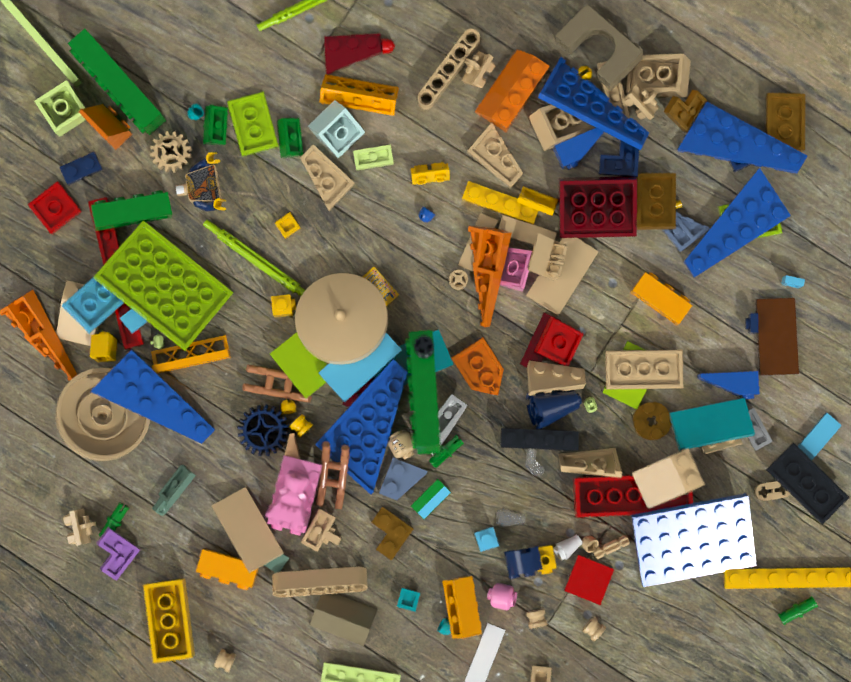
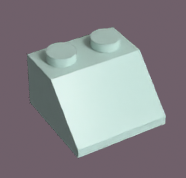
M336 100L308 125L316 137L337 158L346 152L365 133L348 110Z

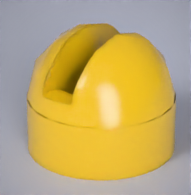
M581 66L577 70L578 75L584 80H590L592 70L588 66ZM585 70L589 71L583 76L580 75V73L584 72Z
M286 399L282 401V414H292L297 411L293 400L289 399L287 401Z

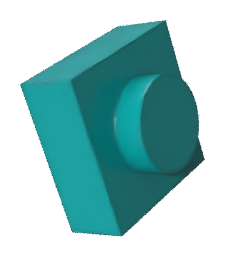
M402 588L397 607L416 612L420 592Z

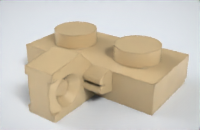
M319 508L301 543L316 552L319 551L323 543L328 544L329 541L339 545L342 538L334 534L335 529L332 528L336 517Z

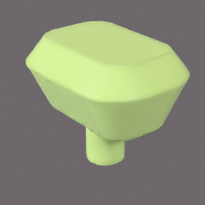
M160 334L155 335L150 344H154L155 348L162 349L164 347L163 336Z
M588 397L584 400L583 403L587 412L592 413L597 410V404L593 397Z

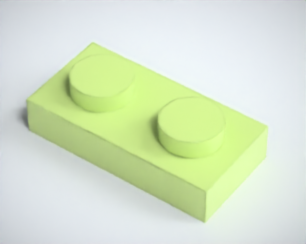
M391 145L353 151L356 171L394 164Z

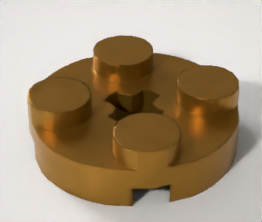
M648 402L639 406L632 418L636 433L646 440H658L664 437L671 428L668 409L657 402ZM656 417L655 421L657 424L649 426L647 418Z

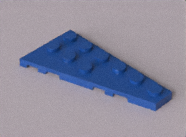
M560 57L538 98L641 150L649 132L633 118L625 116L622 113L623 110L618 105L615 107L610 103V98L589 80L580 78L578 71L574 67L571 69L565 64L566 60Z
M709 102L705 103L678 148V152H689L699 156L714 157L715 159L748 163L758 167L764 166L798 174L807 159V155Z
M760 168L684 260V264L693 278L791 216Z
M132 349L90 390V392L201 444L215 431L192 406Z

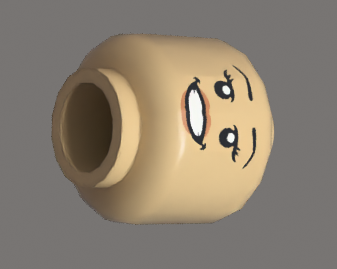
M400 430L389 437L388 446L395 458L403 457L406 460L414 455L413 450L415 449H413L412 436L409 432Z

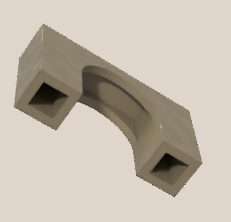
M587 4L555 36L556 43L567 53L571 54L589 37L603 36L608 38L614 44L615 51L612 57L597 71V79L612 91L643 59V50L637 43L633 44L629 41L628 36L623 31L619 32L614 28L615 25L611 20H605L597 8H591Z

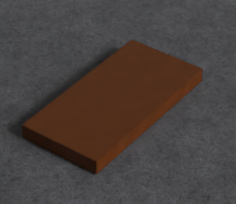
M795 298L756 299L759 375L799 374Z

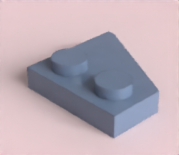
M676 212V229H662V231L678 251L681 252L707 232L709 227L703 226L693 219L684 217Z
M393 458L379 494L398 500L424 477L427 471Z

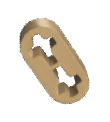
M777 481L761 483L754 488L755 497L761 501L785 498L790 493L787 490L784 491L783 495L782 492H775L774 489L781 486ZM761 487L766 490L771 489V493H766L764 498L762 495H759L758 491H761Z

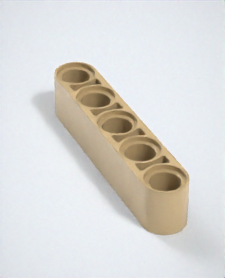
M468 29L463 33L418 94V104L422 109L428 110L434 106L464 66L466 58L469 59L476 50L480 41V34L477 30ZM468 36H474L476 38V41L474 43H469L466 40V38ZM463 51L465 56L458 58L455 56V53ZM452 66L454 71L446 73L444 67ZM438 80L443 85L441 88H435L432 85L433 82ZM426 95L430 96L432 100L429 103H423L421 98Z
M364 567L278 572L272 576V592L275 597L362 592L368 588L367 569Z

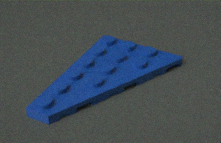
M394 359L315 444L322 450L323 442H329L330 458L334 462L339 463L342 446L348 445L350 454L347 474L369 494L374 492L408 373Z

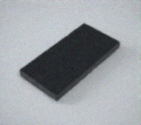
M794 442L766 469L821 525L850 498Z

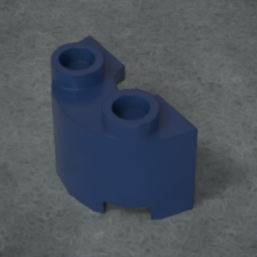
M538 546L504 552L509 579L519 578L520 574H524V577L536 575L535 571L543 569Z

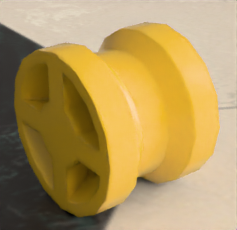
M301 414L289 428L295 430L297 436L301 438L313 424L308 422L305 416Z

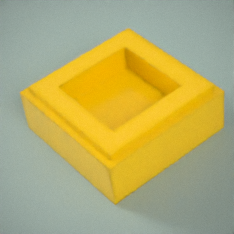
M290 212L274 222L285 239L301 229Z

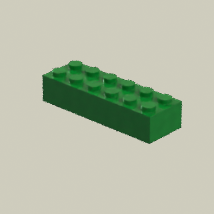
M83 29L68 42V45L71 47L69 52L80 64L84 62L82 66L92 78L97 76L94 80L105 92L109 90L107 94L117 106L121 104L119 108L130 120L134 118L132 122L142 134L146 132L150 136L166 122L158 109L86 29Z
M432 330L409 332V338H406L407 355L411 356L407 357L408 374L412 373V376H408L409 392H413V395H409L410 410L414 411V414H410L412 430H415V433H412L413 449H417V455L441 453L434 352L429 358L423 359L416 355L414 349V342L420 336H428L433 341Z

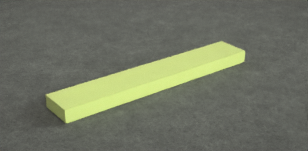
M0 0L75 87L82 84L10 0Z

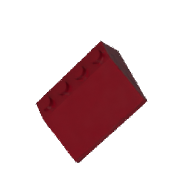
M634 176L558 178L560 238L637 237V179Z

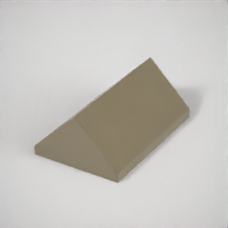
M323 594L319 598L310 626L364 646L378 609L339 594Z

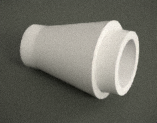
M574 535L571 538L556 543L553 551L561 561L567 560L582 545V541L578 535Z

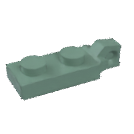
M180 465L158 495L160 497L152 509L159 515L164 516L196 475L185 465Z

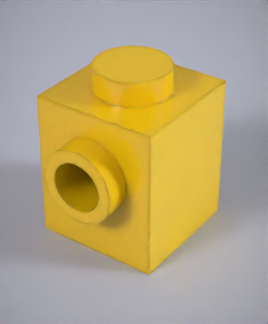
M290 294L271 296L274 317L294 315L293 310H296V301L292 299Z
M104 331L91 335L90 357L98 363L116 361L117 339L109 332Z
M552 545L538 547L543 569L537 572L541 571L542 575L553 573L552 569L557 567Z

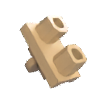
M478 51L472 60L466 58L464 63L468 67L465 70L466 73L462 81L466 84L483 88L486 79L482 76L485 72L490 73L493 71L495 64L492 62V59L494 57Z
M638 83L632 85L629 93L623 100L627 106L635 104L638 107L635 113L640 120L646 117L651 120L659 108L658 102L654 99L657 93L654 90L648 92L646 89H642Z
M84 509L69 511L70 514L63 517L64 524L66 526L72 525L73 533L67 535L68 543L76 544V546L91 543V527L96 526V522L90 523L89 515H85Z

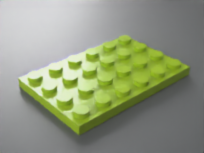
M145 221L141 222L94 276L96 281L184 351L187 350L233 294L230 289Z

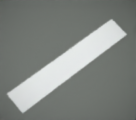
M487 623L464 682L486 681L504 636V629Z

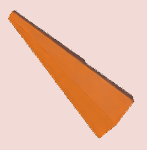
M468 226V232H471L472 239L470 248L473 250L475 287L476 292L479 294L480 302L478 309L481 310L482 317L480 326L490 327L512 232L496 228Z
M33 289L0 310V315H6L12 321L11 325L14 328L18 327L25 334L24 338L44 357L48 356L55 363L54 367L57 370L61 368L67 374L69 381L77 376Z

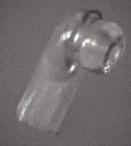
M527 449L526 468L534 476L543 475L544 468L536 461L537 450Z

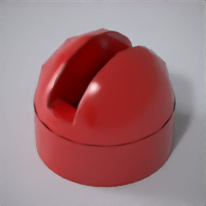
M388 38L381 39L382 54L391 53L395 48L394 42Z

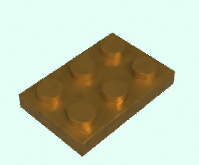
M767 93L766 134L798 151L805 150V94Z
M676 173L638 174L637 230L676 229Z

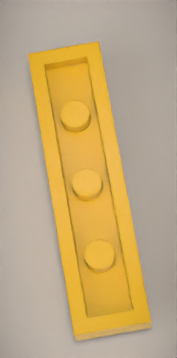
M468 181L462 197L464 201L532 225L538 213L536 209L517 203L518 198Z

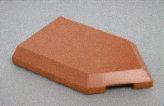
M482 337L451 357L471 390L498 396L504 369Z

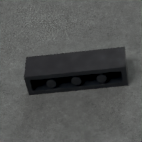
M501 428L500 448L578 451L579 431Z

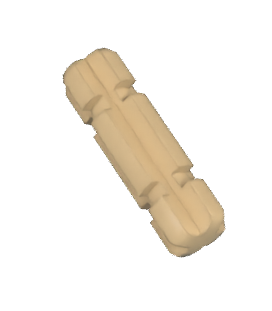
M623 535L618 540L614 539L602 545L601 548L594 549L593 554L596 559H600L605 554L608 555L621 549L620 547L629 545L630 541L626 535Z

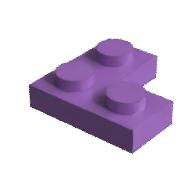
M109 527L96 542L97 545L110 553V556L101 566L100 570L116 581L140 551L139 547Z

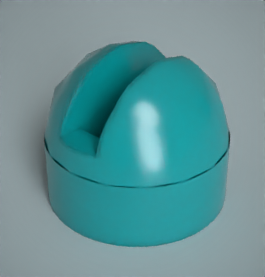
M193 104L187 110V115L191 120H198L204 115V110L199 104Z
M443 618L437 628V632L449 635L451 634L449 620Z

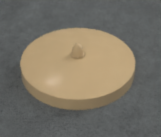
M336 273L322 277L305 290L296 307L295 326L302 344L314 357L330 364H351L366 358L381 344L388 327V311L383 296L370 281L354 274Z
M110 368L90 369L75 376L63 389L56 405V425L64 442L77 454L95 461L115 460L129 454L143 440L150 423V419L90 392L111 370Z

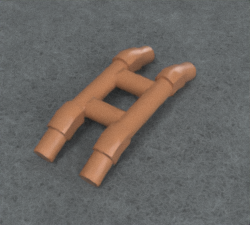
M247 365L246 372L267 377L265 387L244 383L243 391L311 402V396L305 399L301 393L291 392L293 383L283 371ZM274 377L286 379L284 390L272 388Z
M323 442L321 465L323 467L319 479L316 505L323 506L326 488L329 486L338 488L335 509H342L346 490L350 454L349 446H342L339 463L329 461L330 443ZM328 469L340 470L339 480L328 479Z

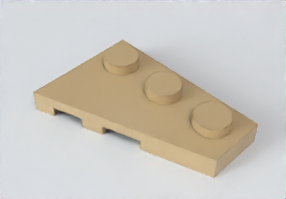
M491 123L468 149L467 153L511 189L523 175V172L499 136L495 126Z
M314 144L300 158L328 211L355 185Z
M529 361L527 365L529 396L535 395L537 392L551 393L552 390L569 391L584 389L586 385L585 369L536 361Z
M616 448L558 454L561 472L622 478Z

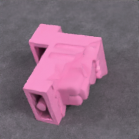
M284 455L275 485L276 491L272 495L273 502L269 505L266 517H268L267 523L272 524L271 528L280 531L283 528L290 529L289 533L301 536V532L306 533L323 465Z

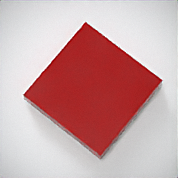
M58 181L27 204L51 235L82 212Z
M550 317L534 352L559 365L569 366L584 333L554 317Z
M577 555L564 591L601 605L614 569Z

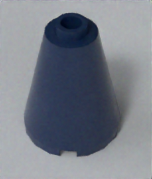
M574 390L552 391L546 394L544 392H537L535 395L530 396L528 392L526 395V400L529 399L530 404L526 405L531 423L537 425V430L576 411L582 403L580 394Z

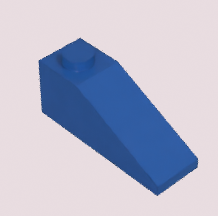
M594 128L555 145L553 150L561 168L571 170L577 167L582 158L604 134V131Z
M758 371L697 375L698 379L736 396H742L745 399H754V395L760 394Z

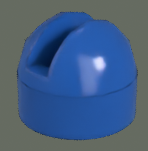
M424 206L419 212L420 220L426 223L430 222L436 215Z

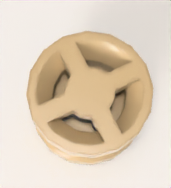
M459 269L454 270L449 277L450 286L455 290H461L466 287L468 283L466 272Z
M545 609L526 612L530 621L528 624L529 628L548 625L547 620L544 618Z
M593 617L584 626L582 631L588 633L591 640L595 641L605 631L606 626L600 624L598 619Z
M221 649L214 667H221L229 673L236 654H229L226 650Z

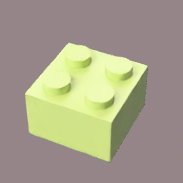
M67 80L35 100L36 105L59 137L86 120L79 113L81 109L86 107Z

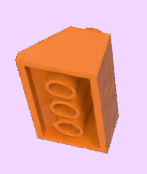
M516 50L475 110V113L506 133L548 72L550 66L534 55Z

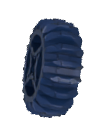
M265 404L264 410H262L261 405H257L256 412L253 407L250 408L251 415L244 412V416L247 417L246 420L240 418L239 421L244 423V426L237 427V429L243 430V433H239L238 437L244 436L245 439L241 440L240 443H248L245 447L246 450L253 447L251 454H255L259 450V456L263 455V451L266 452L267 456H270V449L276 454V446L280 449L283 448L280 441H288L286 438H283V434H290V432L284 431V428H288L289 424L282 423L287 418L282 417L280 419L279 416L282 412L278 411L275 414L276 407L273 406L268 411L269 406ZM263 414L272 416L278 425L269 426ZM258 416L257 427L248 430L250 422ZM262 424L265 428H273L271 430H268V433L265 436H263V433H254L255 431H259V428H261ZM279 430L277 439L269 445V435ZM249 436H260L264 447L254 444Z

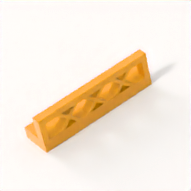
M325 74L321 85L319 103L330 105L336 100L346 108L394 116L399 87ZM327 82L336 83V85H330ZM385 92L394 93V95H387Z
M226 335L192 342L189 346L192 349L190 351L186 350L188 355L184 359L178 360L174 357L176 352L182 349L179 346L151 351L154 364L152 369L157 374L231 358ZM223 340L225 350L214 351L211 349L215 342ZM198 345L207 348L203 355L197 356L192 352ZM165 353L170 357L166 363L158 364L156 355Z

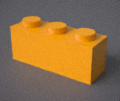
M645 272L630 293L676 326L679 325L693 306L689 303L690 300L682 294L679 296L674 293L675 289L670 285L660 283L658 281L659 278L653 273L649 272L648 274Z
M204 548L202 549L196 572L200 573V577L211 579L212 576L219 578L218 582L229 585L230 582L237 584L238 588L248 590L249 587H254L259 568L249 573L240 558Z
M472 576L442 581L452 639H463L482 634Z

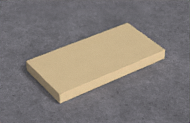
M578 238L561 239V241L567 242L568 246L566 255L562 256L565 257V260L560 261L564 263V266H561V277L553 281L539 275L526 297L556 316H559L599 252Z
M683 350L605 351L606 389H682Z
M246 487L212 505V509L249 573L283 555L282 549Z

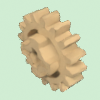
M166 131V136L164 137L159 134L160 139L153 140L156 145L150 146L151 150L154 151L150 156L155 158L152 162L154 164L159 163L158 168L160 170L165 167L166 173L170 169L176 173V168L178 167L183 170L182 165L189 164L186 159L192 158L191 154L188 153L192 150L190 146H187L189 141H183L184 136L182 134L177 137L176 131L172 135ZM181 145L183 147V156L180 154L179 151ZM159 149L162 150L163 154L161 159L159 157ZM166 149L174 150L177 156L168 154ZM172 161H178L174 164H169Z

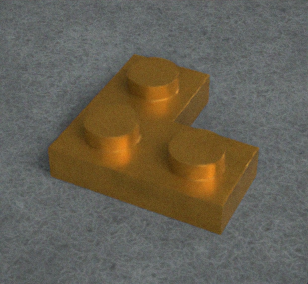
M692 89L685 103L679 97L673 96L663 112L682 131L688 132L707 100L699 91Z
M382 507L371 523L387 533L376 550L392 561L413 531V528Z

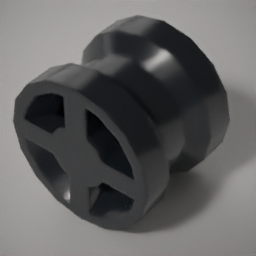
M420 336L415 340L414 349L416 355L423 359L432 356L434 344L430 337Z

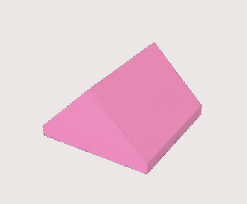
M508 248L500 286L518 291L524 290L532 251Z

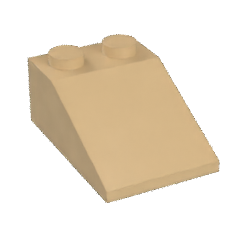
M684 54L643 55V59L627 74L626 93H629L632 85L638 83L642 89H646L648 92L654 90L657 93V97H687L691 61Z
M553 105L542 107L529 116L544 151L596 128Z
M67 280L61 300L56 334L60 339L91 346V335L97 334L99 326L89 334L62 307V304L83 287L84 284Z
M683 449L632 473L648 509L705 485L688 449Z

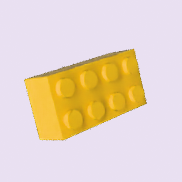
M185 578L144 584L153 663L193 658L195 650Z

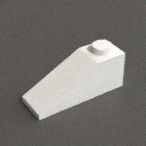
M452 394L438 411L440 446L467 407L464 402Z

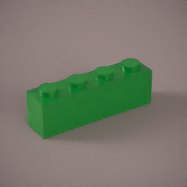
M163 190L154 191L152 195L147 196L136 194L130 199L118 197L113 199L114 201L107 203L106 200L94 202L95 205H91L95 231L172 217L168 192L163 193Z

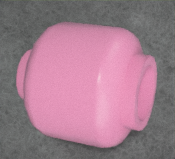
M496 583L493 588H489L487 599L490 600L492 607L509 610L515 606L517 592H515L511 585Z

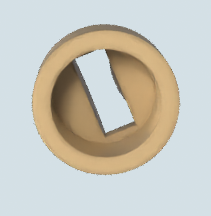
M589 535L582 539V546L588 553H591L594 549L598 548L599 542L595 537Z

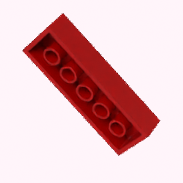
M622 476V478H573L574 511L577 518L634 515L693 503V492L690 491L648 509L633 476Z

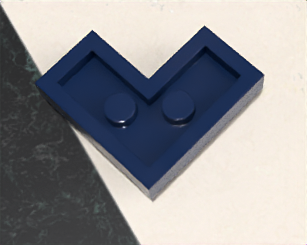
M620 140L619 156L600 155L599 175L637 177L639 149Z

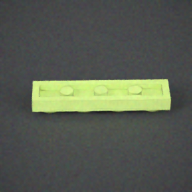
M324 662L321 682H400L401 674Z

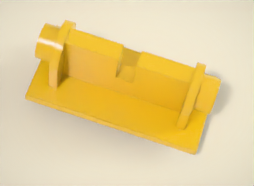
M432 163V170H428L427 164L414 165L413 168H410L412 185L450 180L448 163Z

